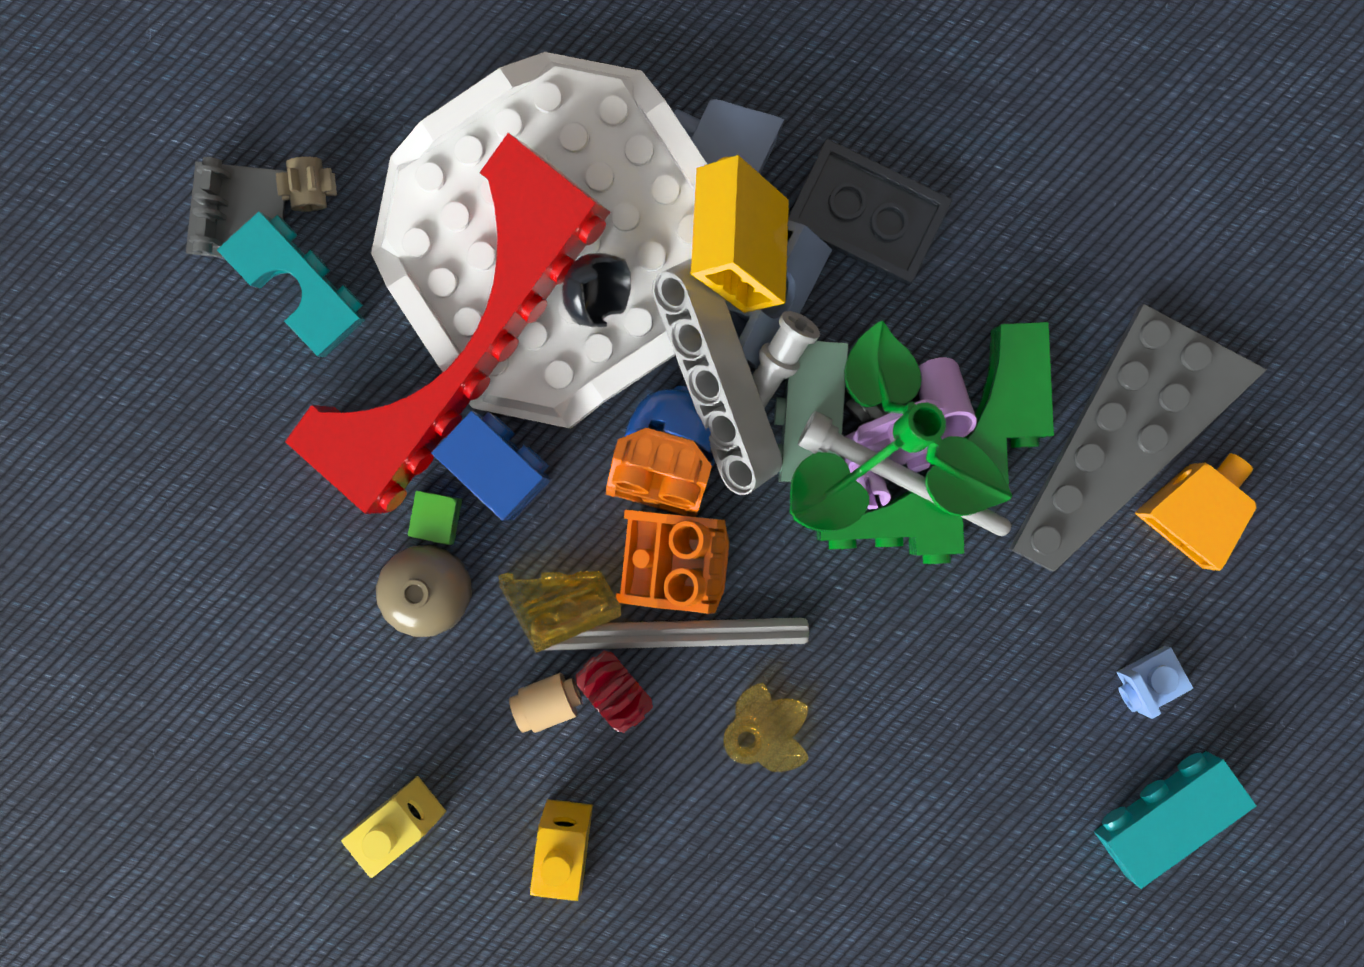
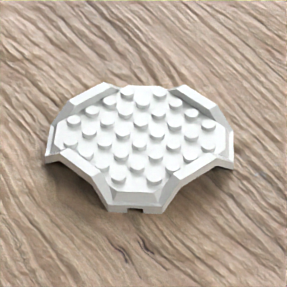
M543 52L498 68L420 121L390 157L371 254L388 290L439 368L444 372L464 350L476 331L487 307L493 286L497 260L496 217L489 182L479 172L507 133L524 142L607 208L611 213L605 219L606 227L603 233L593 244L586 245L576 260L590 253H606L626 260L631 271V292L625 311L622 314H613L605 317L603 320L607 322V327L593 328L578 325L573 322L564 307L562 296L563 283L557 284L546 299L548 303L543 314L535 322L528 323L518 336L519 343L514 353L507 360L498 363L489 375L490 383L487 389L477 399L469 402V405L474 409L571 429L604 402L675 356L656 305L652 287L653 281L658 274L692 258L696 170L698 167L707 165V163L665 99L642 71Z

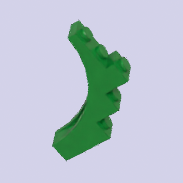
M1049 322L1001 324L991 330L989 368L981 400L975 411L977 424L970 434L963 437L978 445L989 456L1002 473L1008 487L1007 439H1010L1011 448L1039 447V438L1054 436ZM911 491L905 492L884 506L866 511L860 520L845 529L830 532L816 531L817 540H828L829 549L857 548L856 539L875 538V547L904 546L903 537H909V554L922 555L923 564L951 563V554H964L963 518L946 513L935 503Z

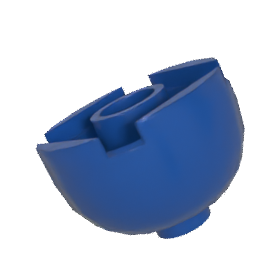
M676 386L674 389H664L648 394L635 408L624 437L644 428H650L693 440L712 466L715 464L709 441L710 429L709 427L705 429L697 414L688 387Z

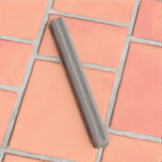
M805 618L538 624L532 630V645L537 651L805 644L809 640V623Z

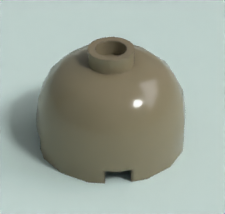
M435 545L410 546L394 554L382 568L376 584L377 605L384 619L397 631L414 637H432L453 628L465 614L472 597L471 578L463 562L449 551Z

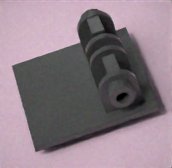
M203 157L202 162L195 161L186 254L224 258L217 249L258 211L269 216L271 219L278 214L284 220L286 201L282 200V196H278L276 173L287 171L222 164V160L213 157Z

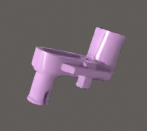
M943 357L931 359L921 364L919 369L922 380L918 391L920 401L915 404L931 403L943 412L946 419V429L941 436L942 440L948 436L965 437L974 430L977 421L958 363L953 359ZM887 414L859 426L857 431L845 437L878 453L894 441L893 426L896 420L903 414ZM928 446L922 451L915 453L899 448L887 457L900 465L907 463L908 469L916 473L930 467V463L926 460ZM840 456L847 463L850 473L860 466ZM869 470L856 480L868 492L869 505L867 509L878 508L875 498L877 494L882 506L890 501V493L887 490L883 477Z

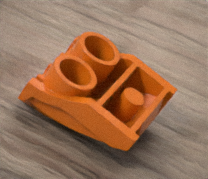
M644 428L618 439L607 481L606 495L683 516L696 517L712 465L693 440Z
M625 510L624 519H628L621 591L616 593L615 603L706 614L715 613L724 593L729 539L725 520Z

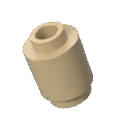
M562 673L518 689V695L509 698L513 717L522 733L531 729L534 733L577 717L576 706L583 704L575 680L573 678L566 680Z

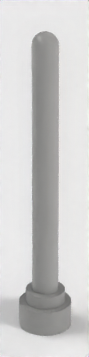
M814 411L810 416L798 441L799 446L813 453H816L818 450L827 453L830 450L860 466L877 454V452L839 434V428L832 425L833 419L817 411ZM888 458L870 470L933 502L927 492L924 476ZM989 509L973 515L960 516L998 536H1005L1011 530V523L1007 518Z

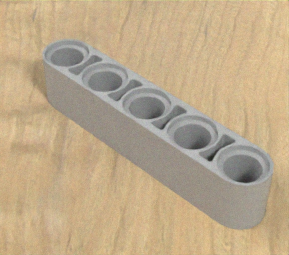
M691 259L663 271L655 277L652 287L653 296L697 414L705 429L708 427L710 429V447L721 478L732 492L738 495H747L778 474L782 466L781 453L725 299L691 275Z

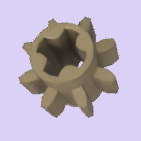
M291 158L286 161L287 172L276 173L278 196H282L283 201L290 200L291 209L294 211L310 212L325 209L327 207L326 196H337L335 173H332L331 168L323 169L320 158Z

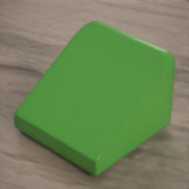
M416 491L408 536L442 544H454L462 499Z

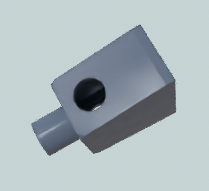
M717 99L709 101L701 120L679 109H676L674 112L707 164L717 162L723 157L739 155L760 175L777 142L784 123V119L778 116Z

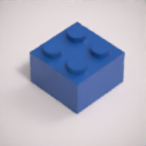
M471 411L431 454L502 521L514 520L552 480L544 473L549 465L530 447L527 448L523 445L519 449L510 441L515 433L499 417L493 416L490 412L483 416Z

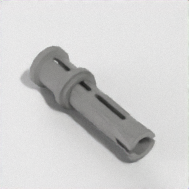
M793 311L782 313L779 318L780 328L770 343L762 345L759 350L760 365L752 376L764 409L782 380L796 374L800 368L798 360L808 344H814L820 337L819 329L811 320Z

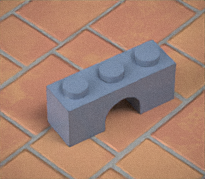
M788 220L786 303L743 313L727 300L725 301L749 367L757 369L760 365L759 350L762 345L770 343L780 328L779 318L782 313L793 311L800 314L832 251L806 225Z

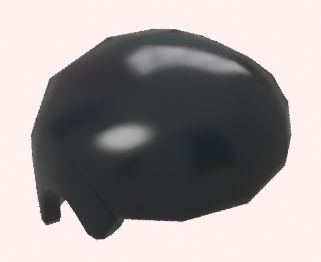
M590 253L578 258L568 270L562 286L563 304L573 322L593 328L607 327V322L603 320L605 317L613 314H622L627 307L631 292V271L625 259L606 253Z

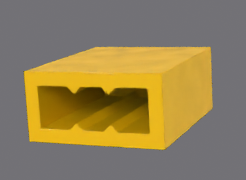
M739 155L720 158L717 162L698 167L696 170L691 275L740 311L747 313L786 303L789 200Z

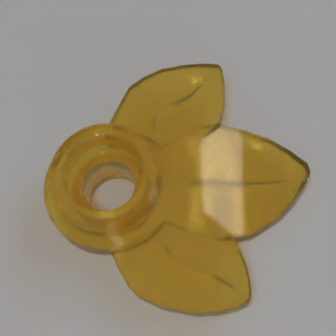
M758 683L749 687L739 696L735 707L736 719L727 726L724 732L723 743L727 754L731 759L741 764L759 762L772 772H785L802 766L808 761L809 757L803 747L793 737L804 724L808 713V706L801 701L791 698L771 701L770 693L764 683ZM743 732H751L755 736L753 745L747 748L740 746L737 742L739 735Z

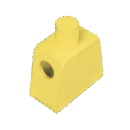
M417 776L352 828L341 841L368 876L373 878L419 841L447 811L419 776ZM407 803H410L417 809L421 820L413 816Z

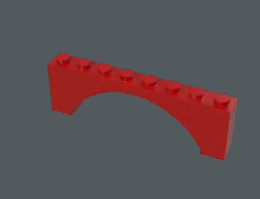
M507 133L479 172L489 182L494 203L497 226V260L487 307L476 331L464 350L430 384L392 404L370 410L341 413L335 407L311 405L285 441L365 514L391 512L403 502L407 495L405 490L407 485L415 475L421 474L432 463L434 456L431 453L442 438H446L462 421L460 414L469 402L477 399L484 393L490 383L489 375L499 362L507 360L514 353L519 343L518 336L528 323L535 322L543 314L548 303L547 297L557 284L560 285L564 282L568 270L585 246L593 244L606 227L605 219L611 213L607 208L532 148L510 133Z

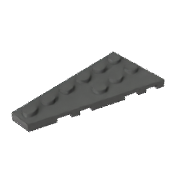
M1145 304L1138 306L1009 549L1049 571H1056L1267 369Z

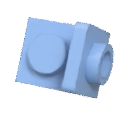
M1163 646L1117 671L1123 683L1119 687V692L1128 708L1132 712L1138 711V713L1152 719L1161 714L1159 707L1193 689L1172 648L1168 646Z

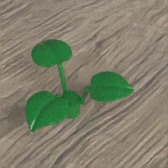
M880 321L867 330L851 349L845 364L844 379L850 395L861 406L873 407L882 403L883 409L886 412L903 414L896 420L893 426L894 441L851 473L847 463L833 453L819 452L805 458L797 466L791 479L790 514L799 524L816 531H838L855 524L865 514L869 505L868 492L856 480L899 448L915 453L922 451L928 446L926 460L934 466L926 474V489L933 502L946 513L955 516L973 515L1010 500L1012 494L1000 470L978 445L959 436H948L942 440L941 436L946 429V419L943 412L937 406L927 402L919 404L910 402L921 387L922 379L919 366L910 351L893 336L887 325Z

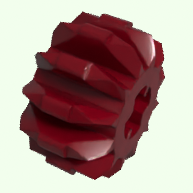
M603 651L597 657L593 656L583 665L584 668L576 674L577 686L615 731L625 733L632 726H637L653 708L650 696L612 652Z

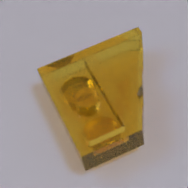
M600 571L577 572L572 575H565L560 572H541V579L514 580L513 573H504L498 576L500 587L535 653L621 616V605Z

